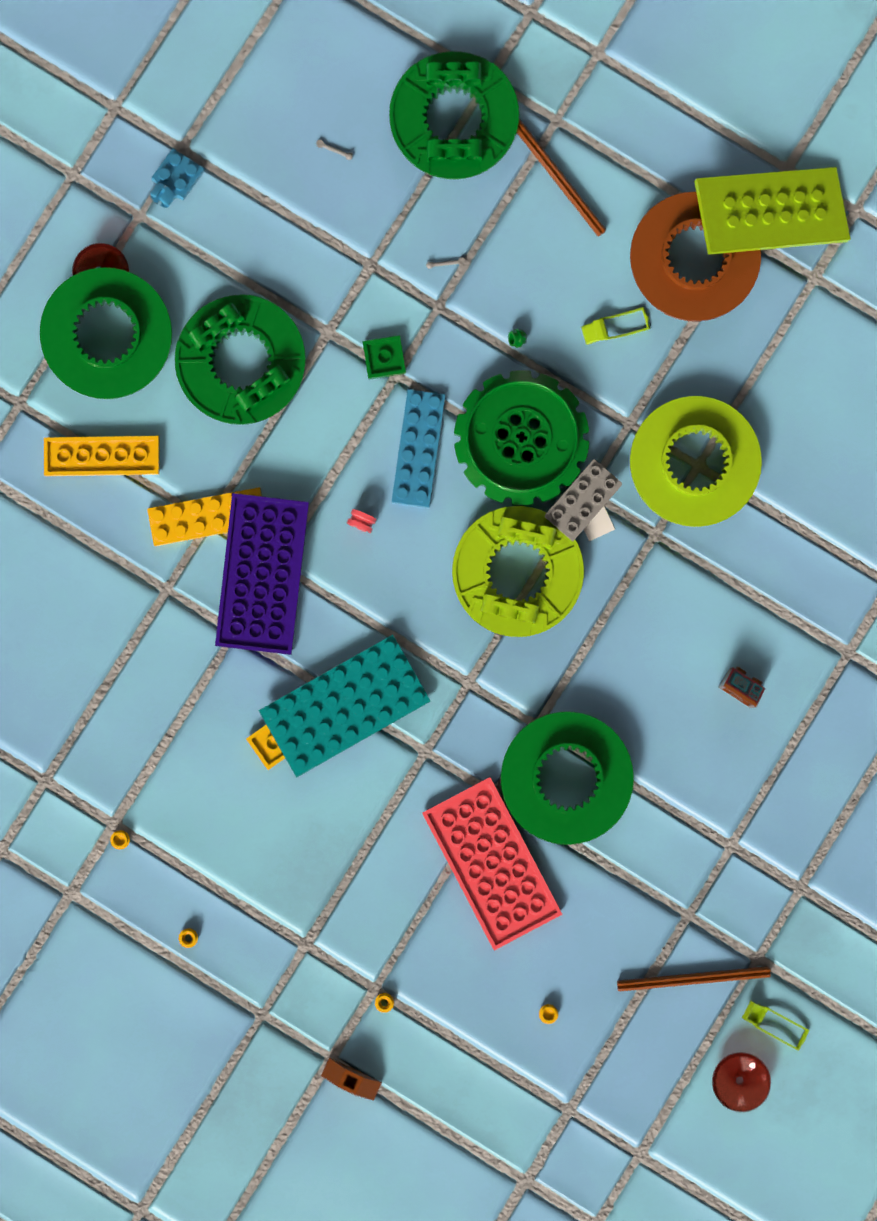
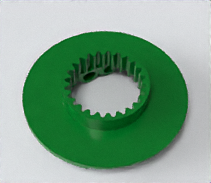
M458 51L442 52L428 56L413 64L400 78L391 97L389 108L390 128L397 147L403 156L416 168L438 178L465 179L489 170L506 155L517 133L519 105L511 82L494 63L471 53ZM455 89L456 93L463 90V95L470 93L471 99L475 97V103L479 104V110H481V123L479 130H476L475 136L471 135L468 140H440L437 135L433 137V131L429 130V124H427V111L429 110V104L433 103V98H438V93L444 95L445 90L451 93Z
M94 268L73 275L53 292L42 313L40 343L48 366L66 386L88 397L117 399L140 391L160 373L170 352L172 326L163 300L154 288L142 278L121 269ZM105 302H107L108 306L114 303L117 309L120 307L131 318V323L135 325L133 330L137 332L133 334V338L136 340L131 342L133 348H127L128 354H121L122 359L119 360L116 357L113 363L108 359L106 364H104L102 359L98 363L94 357L90 359L89 354H85V351L79 348L81 344L75 341L79 337L74 333L79 330L75 325L81 323L78 318L84 317L83 311L89 312V307L96 308L97 303L104 306Z
M252 295L226 296L214 300L199 309L184 326L175 349L177 379L188 400L206 416L228 424L245 425L257 423L280 412L297 393L305 372L306 356L304 343L293 320L274 303ZM237 332H240L241 335L247 332L248 336L253 334L255 339L259 338L267 350L268 362L271 364L267 365L269 372H264L261 378L252 385H247L245 390H242L241 387L235 390L232 385L228 388L227 383H223L218 378L216 372H214L215 368L212 365L214 360L211 358L216 355L213 350L218 349L217 343L222 344V338L229 339V334L236 336Z
M578 712L548 714L537 718L525 726L510 743L504 756L501 770V786L504 800L516 821L537 838L562 845L588 842L610 830L627 809L634 784L631 758L620 737L604 722ZM570 746L571 750L575 751L578 748L579 753L585 751V757H591L590 763L594 765L593 769L595 770L597 780L595 785L598 788L592 790L594 796H588V803L583 801L582 807L575 805V809H572L571 806H568L565 810L564 806L557 808V804L549 805L550 800L543 799L545 794L540 793L542 788L538 783L540 779L537 778L540 771L537 768L543 766L541 760H547L546 754L553 755V749L559 752L561 747L567 750Z

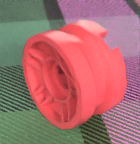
M352 509V516L348 518L347 524L361 531H368L371 534L373 530L372 525L376 523L377 519L364 512Z

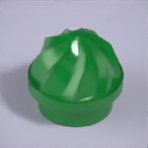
M514 329L509 332L508 341L510 346L520 348L526 343L527 334L524 330Z

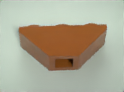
M330 1057L321 1074L322 1077L338 1088L355 1096L373 1101L382 1084L381 1081Z

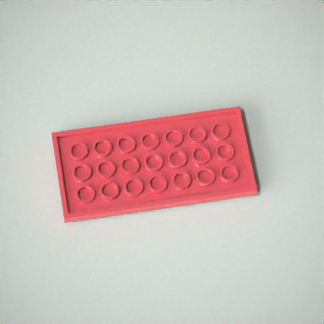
M491 777L422 812L494 951L562 915Z

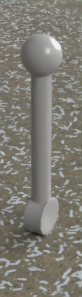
M322 140L316 142L318 148L324 147L345 156L347 160L353 158L352 153H345L326 145Z
M461 257L455 261L427 262L426 267L432 269L436 266L453 264L463 266L465 259Z

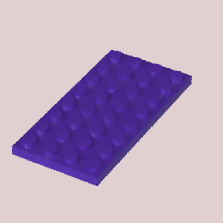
M232 493L215 646L292 655L309 502Z

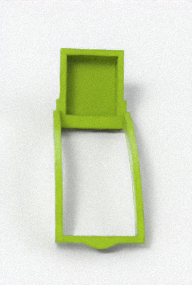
M644 307L594 320L592 323L581 326L586 345L600 340L616 339L651 329L649 316L646 314ZM643 311L647 328L609 337L604 320Z
M750 1001L742 1016V1019L753 1024L757 1029L798 1051L810 1031L772 1009ZM768 1010L805 1030L797 1047L759 1027Z

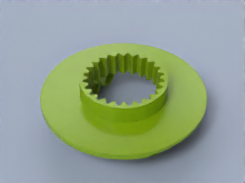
M681 397L655 409L639 427L630 451L631 477L641 499L661 518L683 526H709L720 523L735 515L752 497L761 474V450L753 428L736 409L710 397ZM699 431H702V435L709 433L710 439L715 437V443L722 444L720 450H725L722 456L727 458L723 462L726 466L722 469L723 473L714 482V485L710 484L708 488L704 486L701 490L695 487L692 491L691 486L684 488V483L677 484L678 479L671 477L673 472L668 471L670 464L666 462H668L670 457L667 455L671 452L669 448H672L674 442L680 437L682 438L684 435L692 433L698 434Z
M510 506L491 511L476 520L466 530L456 548L452 565V577L458 600L475 622L496 634L509 637H527L545 632L557 625L568 615L580 595L584 579V565L579 545L576 539L571 541L544 517L546 512L526 506ZM515 541H517L519 545L525 543L526 547L533 545V550H539V556L544 555L542 561L547 562L545 569L549 571L545 573V577L548 579L543 582L546 587L541 586V593L536 592L534 594L535 598L530 596L527 602L524 598L517 600L503 597V594L497 595V589L491 588L493 582H488L491 575L486 573L490 571V567L487 566L492 563L490 557L494 558L496 555L494 551L500 552V546L506 548L507 543L513 546Z

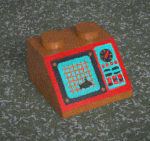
M736 667V669L730 668L718 687L746 706L755 708L765 690L761 686L763 682L755 677L750 679L746 676L747 672L740 667Z

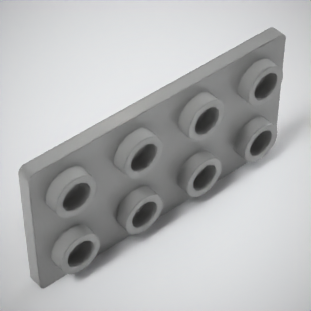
M594 459L544 517L571 541H574L622 486V482Z

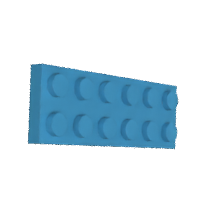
M409 389L407 391L392 503L430 507L445 402L444 394Z

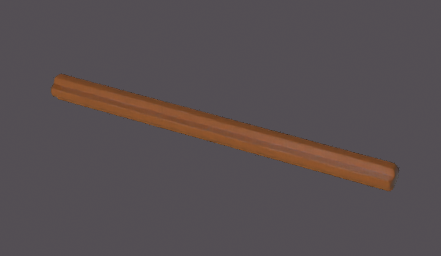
M519 118L517 134L596 235L601 236L604 234L606 228Z
M765 966L617 981L618 991L767 978L771 977L770 967Z

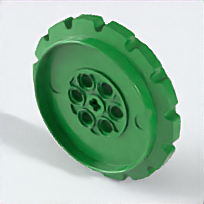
M526 370L511 371L510 377L507 379L502 374H498L483 382V391L474 389L464 401L463 408L467 412L465 414H458L455 423L454 435L461 439L454 444L455 454L459 464L467 465L464 475L475 488L484 486L486 489L484 495L490 499L503 503L506 498H510L513 506L533 505L534 498H539L541 502H546L561 493L560 485L569 487L579 475L581 470L577 467V463H584L586 461L589 449V441L583 439V435L589 432L588 421L584 412L576 411L579 401L568 388L559 390L557 387L559 381L542 373L537 378H533L531 371ZM518 416L521 422L517 425L512 424L510 418ZM537 420L540 426L536 429L531 428L529 422ZM500 430H505L508 433V437L501 439L497 433ZM523 434L527 440L519 442V438H516V436ZM543 438L546 444L539 447L535 444V440ZM506 448H511L514 451V455L507 457L503 451ZM530 452L533 458L530 461H526L523 459L522 454Z

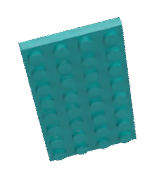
M391 635L258 711L297 778L431 701L394 635Z

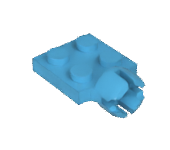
M172 149L151 177L152 181L156 183V186L150 192L151 199L156 204L161 201L160 206L164 208L169 207L176 198L184 200L204 173V168L175 149Z

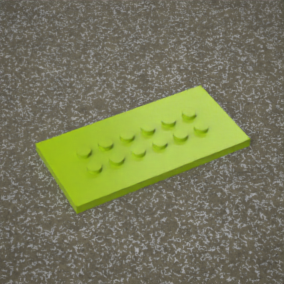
M837 167L697 178L694 181L708 255L843 243L851 240Z

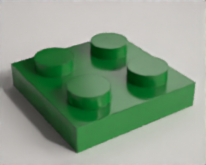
M400 335L362 341L368 380L406 374Z

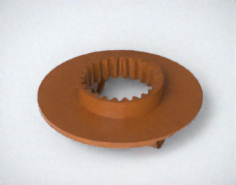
M684 192L660 201L642 218L631 242V269L639 290L655 308L679 320L692 322L708 321L731 312L749 295L760 271L761 250L723 253L724 260L720 270L710 280L705 279L703 284L700 280L693 284L691 279L688 282L685 281V277L679 279V273H673L674 267H669L671 260H668L670 244L677 234H681L683 229L688 231L690 226L693 230L697 226H699L701 231L703 230L697 193Z

